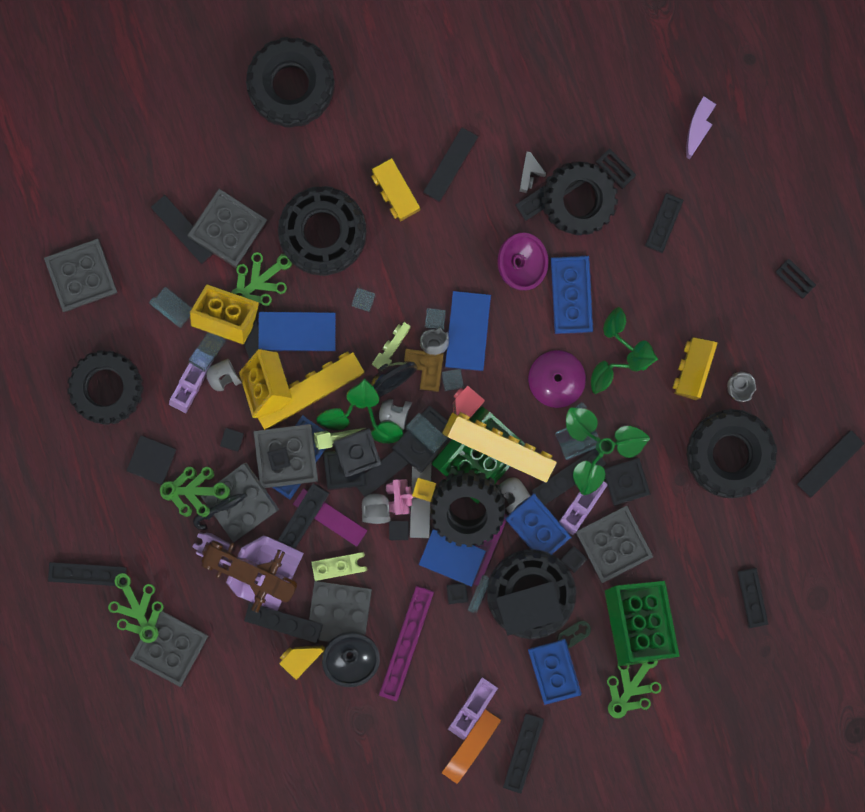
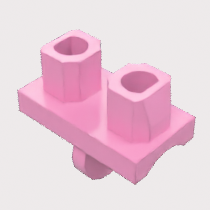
M407 479L393 480L392 483L386 484V492L394 494V501L389 502V512H393L395 515L410 514L409 506H413L412 498L415 497H412L413 494L411 487H408Z

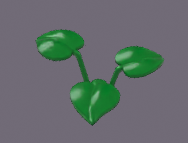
M621 307L615 308L605 320L603 331L608 338H612L615 335L616 339L632 352L627 356L628 364L609 365L607 361H602L595 367L591 376V388L595 395L607 389L611 384L614 376L612 368L621 367L630 368L635 372L644 371L658 360L648 341H640L633 348L619 336V333L624 330L626 325V316Z
M363 379L357 386L348 391L347 400L351 404L346 413L341 409L334 408L324 411L316 418L317 423L327 429L342 430L349 425L350 420L347 417L350 415L354 405L358 408H365L367 406L372 426L375 428L371 430L375 441L386 444L399 441L404 435L401 427L394 422H382L379 425L375 423L371 407L378 404L379 395L366 379Z
M569 408L566 415V428L569 435L577 441H583L589 436L597 441L596 450L599 452V455L593 460L592 464L588 461H582L574 468L573 479L582 495L591 494L602 485L605 479V470L602 466L595 464L604 454L611 453L615 445H617V451L620 455L631 458L642 451L650 437L636 427L623 426L615 431L616 442L609 438L600 439L591 434V432L596 430L598 424L595 414L587 409Z

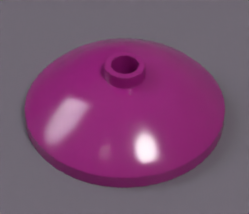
M517 233L507 238L502 244L498 254V269L505 283L516 290H530L537 287L545 278L548 270V254L545 246L536 236L529 233Z
M555 350L546 352L535 360L529 371L528 382L532 394L540 403L553 408H561L574 403L581 396L585 388L586 375L582 364L575 356L565 351ZM560 375L561 381H555L554 376Z

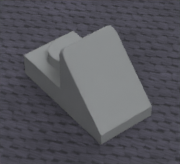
M526 152L519 192L527 193L528 188L532 189L534 177H530V175L546 176V173L531 152Z

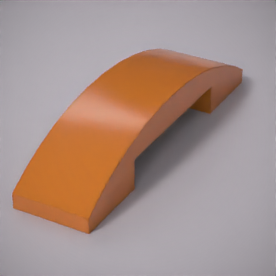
M485 709L441 773L458 784L501 720Z

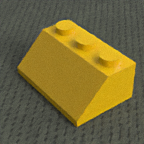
M206 284L190 311L191 326L244 344L252 330L259 302Z
M692 338L686 342L684 352L687 354L685 360L681 359L678 370L681 373L679 378H675L673 384L674 394L693 400L701 398L717 342Z
M258 349L239 372L252 418H258L282 410L292 398L278 353Z
M297 646L294 649L288 648L280 657L282 661L279 664L297 680L325 650V647Z

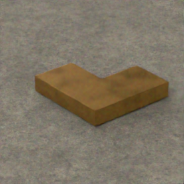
M405 350L404 361L415 362L417 370H422L420 390L439 392L443 353L430 355L425 351Z

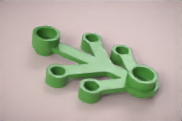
M256 252L251 257L253 261L251 283L244 288L245 275L248 274V268L246 265L240 264L236 269L238 273L237 288L233 289L231 293L236 295L242 294L247 299L259 302L264 306H269L272 303L270 295L256 296L250 295V293L254 290H265L284 294L287 291L285 283L273 284L264 282L281 269H289L292 263L285 254H281L277 258V263L260 275L263 256L261 253ZM256 255L261 256L259 262L254 261ZM286 258L288 263L282 265L281 259ZM241 267L246 268V272L243 274L239 273ZM283 285L285 287L284 291H278V286ZM264 297H269L270 299L268 303H263L262 300Z
M186 467L184 472L174 482L168 481L161 485L160 494L162 498L168 501L172 500L178 507L179 513L188 517L192 513V508L184 504L178 496L185 495L197 509L198 515L202 517L208 516L210 513L209 507L202 504L196 495L215 496L219 499H226L230 494L229 487L224 483H217L214 487H198L205 479L213 478V469L204 467L196 477V470L192 467ZM192 470V474L188 476V472ZM209 470L210 473L208 476H206L205 474ZM187 479H194L186 487H180ZM225 489L224 494L221 495V491ZM205 508V512L201 514V510Z
M125 573L119 574L115 578V585L123 589L132 609L120 605L117 601L111 602L108 609L112 613L118 612L136 618L140 626L131 624L127 619L123 618L117 622L118 629L137 633L143 642L152 643L158 638L159 632L156 623L160 612L164 609L162 602H154L152 604L153 612L149 622L147 621L145 613L151 595L155 593V586L152 584L144 586V594L139 605L130 587V576ZM122 577L127 579V583L125 585H122L120 583V579ZM148 586H151L153 589L150 594L146 592ZM113 603L118 605L116 611L111 608ZM157 603L161 605L159 611H156L154 608ZM121 621L126 622L125 628L120 627ZM146 630L152 631L151 637L146 636Z
M654 661L652 664L643 663L631 682L628 672L630 665H627L626 669H621L617 664L621 672L624 693L619 698L617 689L619 680L615 676H609L607 678V685L610 687L612 701L608 705V712L612 717L622 718L628 710L639 708L646 710L650 707L651 702L648 698H641L636 702L627 703V701L634 695L650 692L657 694L661 691L662 687L658 682L637 687L649 668H654L658 661ZM611 678L616 679L615 685L609 684ZM654 684L659 686L657 691L652 690ZM643 700L648 701V705L646 707L641 706V702ZM616 705L621 706L620 712H615L614 707Z

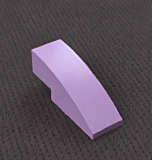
M704 96L696 108L690 123L686 144V157L688 159L692 157L712 126L706 120L716 104Z
M199 350L196 351L170 398V406L187 413L214 358Z
M603 481L596 491L588 495H582L579 491L559 521L568 533L574 535L607 487V483Z
M481 678L448 727V730L464 740L498 688L484 678Z

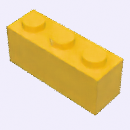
M392 158L372 169L373 175L371 178L376 186L380 185L383 191L380 194L385 202H390L392 206L390 211L395 219L399 218L401 222L420 211L417 201Z

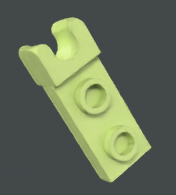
M405 322L402 326L398 324L393 332L395 337L392 341L388 340L382 348L385 352L383 354L379 353L373 361L374 367L379 369L384 364L390 365L392 363L390 358L411 326Z
M366 428L336 433L328 431L313 433L315 447L318 449L332 448L333 440Z
M361 552L311 562L315 581L367 571L366 566L360 567L357 564V560L364 557L365 553Z

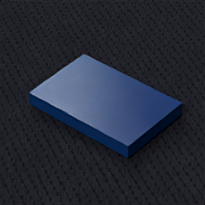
M535 494L531 495L505 518L527 546L533 550H541L553 554L572 538Z
M433 529L419 565L473 587L487 551L475 546L467 547L465 544H462L461 547L456 546V542L452 541L449 543L445 541L446 537H441Z
M566 639L528 649L544 705L582 695Z

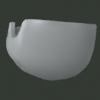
M441 328L425 331L420 337V346L427 354L438 355L445 352L448 348V332L445 333Z
M743 371L733 374L727 383L728 393L735 401L746 402L751 400L753 393L756 391L755 379L750 373Z

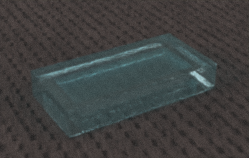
M208 332L190 357L189 363L205 372L225 344V340L218 335Z
M420 413L405 427L433 453L447 440Z
M482 575L468 611L477 613L487 590L490 577Z

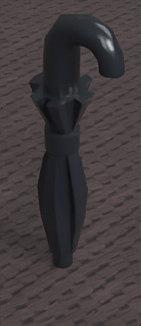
M243 493L227 497L218 505L209 508L210 513L206 517L197 514L193 519L194 526L198 530L208 529V526L206 524L201 525L200 521L204 519L210 520L214 514L236 506L247 497V494Z

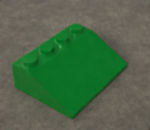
M482 406L469 419L474 423L476 420L487 424L486 428L491 431L493 428L502 431V436L506 438L511 435L519 439L490 411ZM453 439L431 463L445 477L451 473L457 475V471L461 470L464 473H469V470H475V474L482 472L485 474V478L491 477L494 479V485L510 467ZM520 440L519 444L525 446V443ZM470 497L477 504L480 502L479 500Z
M665 581L618 585L604 590L618 666L680 657Z

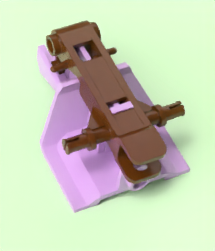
M198 533L197 537L201 538L203 543L198 544L195 542L193 548L197 550V555L203 557L201 566L208 570H218L216 578H220L221 573L229 575L226 581L227 585L236 596L254 603L251 608L252 611L255 610L258 613L261 606L278 611L282 601H290L297 588V583L292 578L304 554L303 552L268 536H262L242 547L237 557L231 553L234 547L233 543L229 544L211 533Z

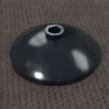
M411 361L395 362L390 365L384 364L378 369L379 372L374 376L370 384L375 388L380 398L406 382L416 372L417 365Z
M348 632L336 636L327 644L322 655V666L326 676L335 684L343 687H356L368 682L375 675L380 664V654L374 641L368 636L357 632ZM347 653H352L351 656H346Z

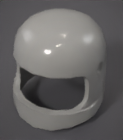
M228 358L210 366L207 370V380L215 391H224L225 385L234 382L236 386L242 384Z
M393 399L385 400L379 411L380 422H394L404 430L408 410L412 402L405 401L404 407H398L393 404Z
M508 478L499 485L501 493L504 494V498L509 503V506L506 508L508 514L531 496L518 478Z
M370 494L363 498L362 522L381 524L391 521L389 501L386 496Z

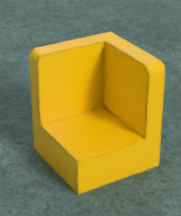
M417 478L412 497L431 503L436 483Z

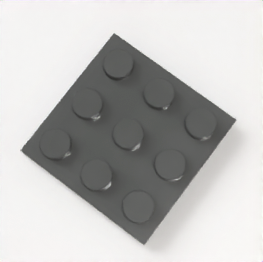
M219 189L188 234V238L236 268L266 224L267 219Z
M99 239L44 258L63 312L118 293Z
M311 424L254 431L259 480L264 488L318 482ZM286 447L291 466L272 471L267 452Z
M243 463L218 482L224 483L229 487L230 494L228 497L243 493L247 494V497L236 506L214 514L233 543L279 510L247 463ZM225 489L221 491V495L224 494ZM201 495L209 508L218 505L224 500L215 496Z
M628 506L576 531L601 583L653 558Z
M315 581L309 620L323 624L319 640L330 642L336 636L348 632L366 635L372 589Z
M162 611L156 623L159 632L158 638L152 643H145L140 640L130 660L181 687L209 635ZM146 630V636L151 637L152 631Z

